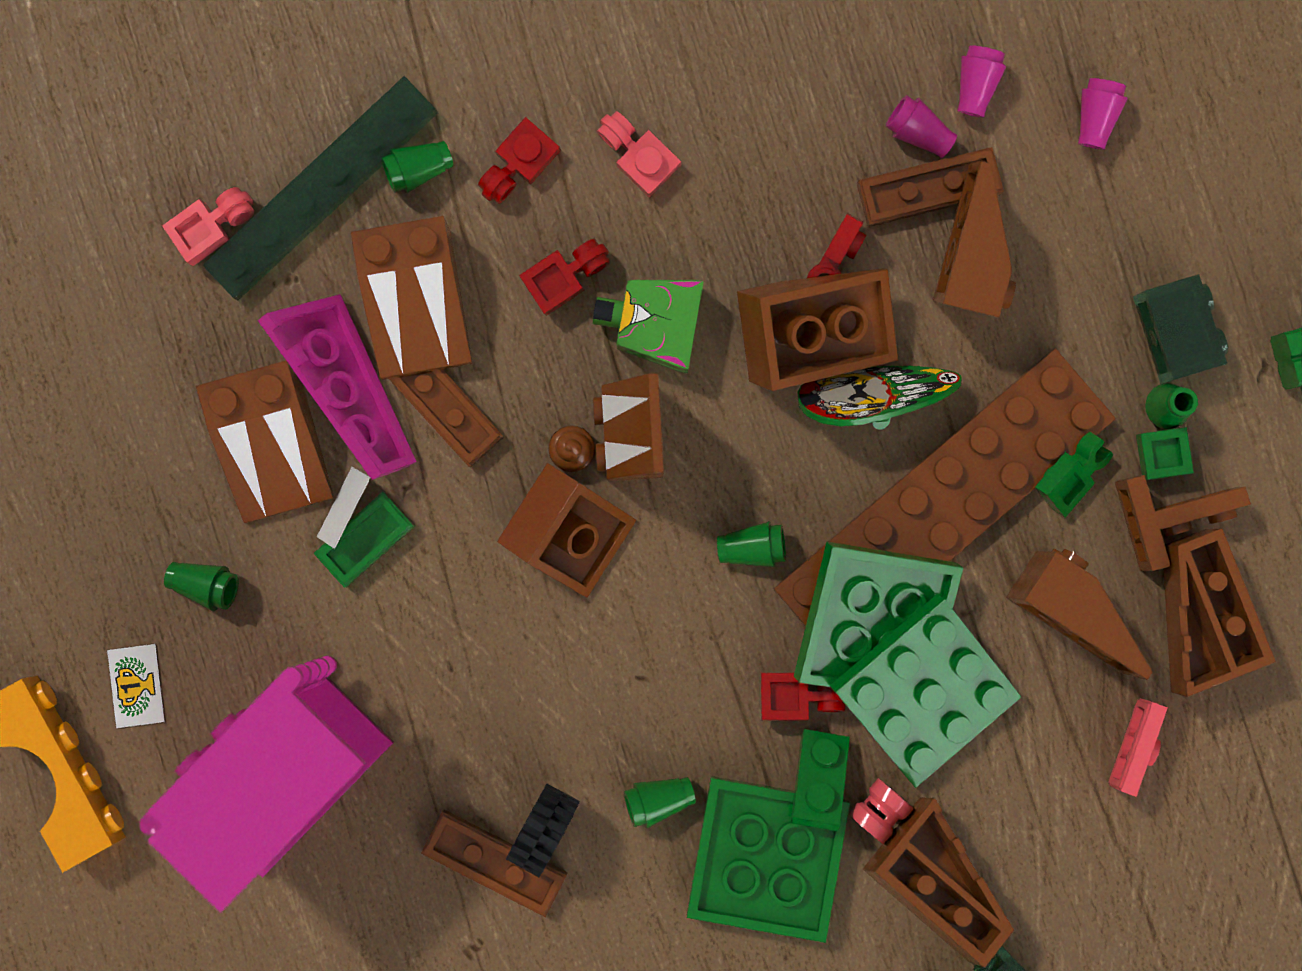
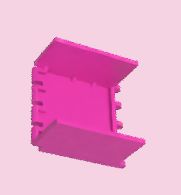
M324 656L285 669L246 710L242 709L236 715L233 713L228 715L210 734L216 741L212 745L208 744L200 752L198 750L192 752L175 769L174 772L180 778L140 820L141 831L147 835H152L147 841L220 913L258 874L263 878L394 743L328 678L337 668V661L332 656Z

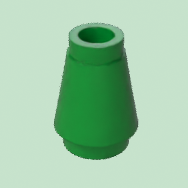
M445 141L390 149L391 154L381 158L385 175L394 193L402 190L409 193L445 172L446 169L454 167L451 153Z
M1164 383L1150 391L1146 399L1145 409L1148 418L1153 424L1163 429H1174L1183 425L1197 409L1198 398L1195 392L1189 388L1172 383ZM1175 398L1178 401V409L1176 408L1174 403Z
M768 521L727 533L726 535L717 536L719 562L775 567L776 562H786V544L782 524L771 525V522Z
M174 561L168 566L164 576L165 588L171 589L211 611H216L218 608L227 610L235 600L239 585L237 574L231 573L227 566L178 563Z
M688 777L633 783L634 788L624 791L626 807L634 827L645 825L646 828H649L687 808V806L696 804L694 790Z

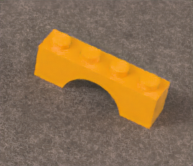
M37 675L22 678L0 690V747H18L28 750L37 755L51 771L56 787V801L53 812L40 830V833L63 873L121 841L126 836L122 831L124 821L120 812L113 804L107 803L99 789L102 786V781L97 770L89 762L85 763L77 748L79 746V738L75 730L68 722L62 721L55 708L57 698L54 691L47 682L40 681Z

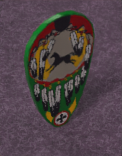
M873 366L802 384L797 391L798 406L807 417L823 424L857 426L872 423L875 429L882 430L890 424V418L932 405L950 396L961 387L962 378L957 372L933 367Z

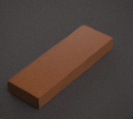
M990 147L858 180L856 184L867 227L958 205L968 166L979 161L991 163L997 195L1002 194L1004 190L993 148Z
M443 369L388 378L468 467L471 468L504 438L500 431Z
M446 810L442 811L421 854L545 918L567 876V872L550 863L546 865L540 877L531 874L506 860L513 844Z

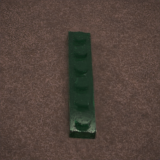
M403 76L203 264V267L238 301L382 166L381 158L391 154L390 149L403 147L438 114L436 108Z

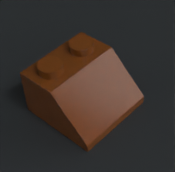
M547 463L497 542L529 565L588 598L637 520Z

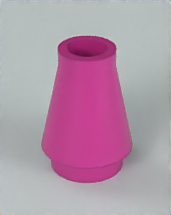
M970 45L968 47L967 55L961 56L960 98L957 112L984 118L986 108L1007 67L1003 64L1005 53L982 46Z
M1089 78L1087 88L1082 89L1079 145L1105 150L1107 140L1128 99L1124 96L1126 85L1105 79Z
M907 95L898 103L886 123V127L893 131V138L932 152L940 158H943L950 151L957 139V134L949 130L920 98L913 100Z

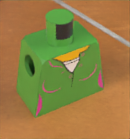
M628 280L624 301L597 297L592 324L618 328L616 344L618 350L678 372L688 373L704 281Z

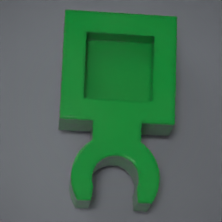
M1091 432L1085 434L1079 441L1075 454L1071 456L1065 452L1045 472L1044 477L1035 486L1052 510L1065 518L1095 484L1091 475L1096 470L1104 468L1114 455L1110 450L1103 447L1105 443L1103 439Z

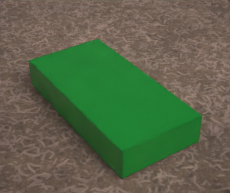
M382 491L348 522L335 549L324 543L313 554L344 588H347L410 532L415 525L387 493Z

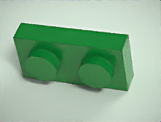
M808 729L803 730L791 815L792 824L838 831L841 825L850 737Z

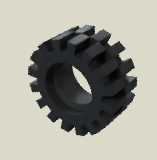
M547 783L511 847L506 860L540 877L564 835L580 801Z

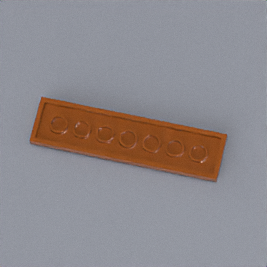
M1055 348L828 542L951 561L1034 490L1035 486L1044 477L1045 472L1065 452L1073 456L1079 441L1085 434L1091 432L1097 436L1116 418ZM826 543L773 588L805 627Z

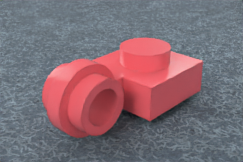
M618 111L612 116L606 114L600 120L602 126L597 130V133L602 140L615 151L620 146L627 150L616 162V166L649 198L681 166V161L649 130L635 143L630 137L635 132L634 127Z
M233 187L218 196L216 199L218 207L212 212L205 202L198 199L162 225V227L185 261L195 266L230 240L221 224L229 222L231 226H239L254 215L255 211L252 208L254 201L248 192H241L238 187Z

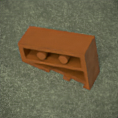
M1203 529L1165 544L1171 565L1163 568L1171 693L1189 697L1275 663V658L1223 529Z
M920 797L913 806L914 810L906 819L901 820L893 830V835L885 844L881 845L863 870L964 959L985 968L1014 929L983 877L978 875L965 853V847L959 837L954 835L942 815V809L936 799Z

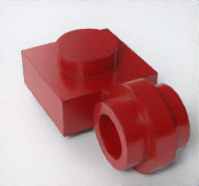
M525 117L495 150L496 155L507 166L500 169L495 164L485 172L478 182V186L483 190L482 196L488 201L494 199L498 204L502 203L516 187L517 183L512 178L517 173L531 185L560 153V146Z
M849 213L846 214L820 263L809 271L807 278L818 277L822 273L830 275L842 274L838 267L846 255L854 259L867 236L859 231L863 224L862 220Z
M590 239L572 252L575 260L570 264H567L561 253L556 250L519 276L542 312L547 316L585 291L575 275L579 272H584L587 277H591L603 270L610 263L607 258L609 251L603 243L598 244L595 239Z
M761 673V721H808L809 702L817 703V712H845V704L831 687L817 685V691H808V684L799 683L795 679L794 673Z

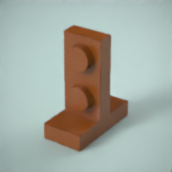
M1145 475L1115 482L1140 571H1155L1171 566L1161 529H1163L1164 536L1183 533L1193 529L1191 525L1193 520L1208 517L1209 524L1238 517L1236 508L1251 505L1246 486L1221 490L1154 509Z

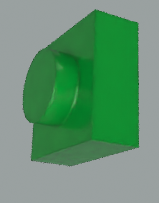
M1187 427L1136 435L1141 473L1145 475L1146 480L1194 473Z

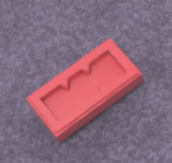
M1141 698L1137 700L1108 781L1110 783L1109 786L1137 797L1147 766H1152L1159 755L1161 741L1157 738L1168 707Z

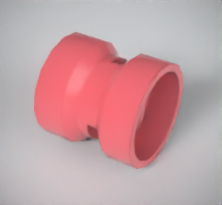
M878 778L869 788L870 795L864 802L856 803L848 814L874 838L885 844L893 835V826L896 822L906 819L914 808ZM876 807L887 817L883 819L873 808Z

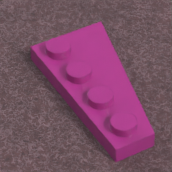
M341 294L269 312L258 320L366 473L371 477V480L402 470L417 462Z

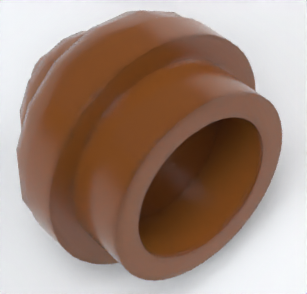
M565 426L557 430L551 437L548 449L549 456L552 462L561 470L577 472L586 468L593 460L595 444L591 435L585 429L578 426Z

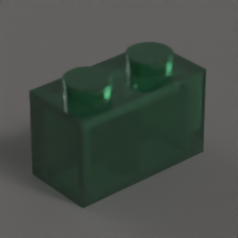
M1199 274L1145 290L1133 297L1160 384L1228 364L1225 357L1228 353L1227 340L1223 331L1220 328H1216L1211 310L1214 309L1213 296L1208 285L1202 284Z

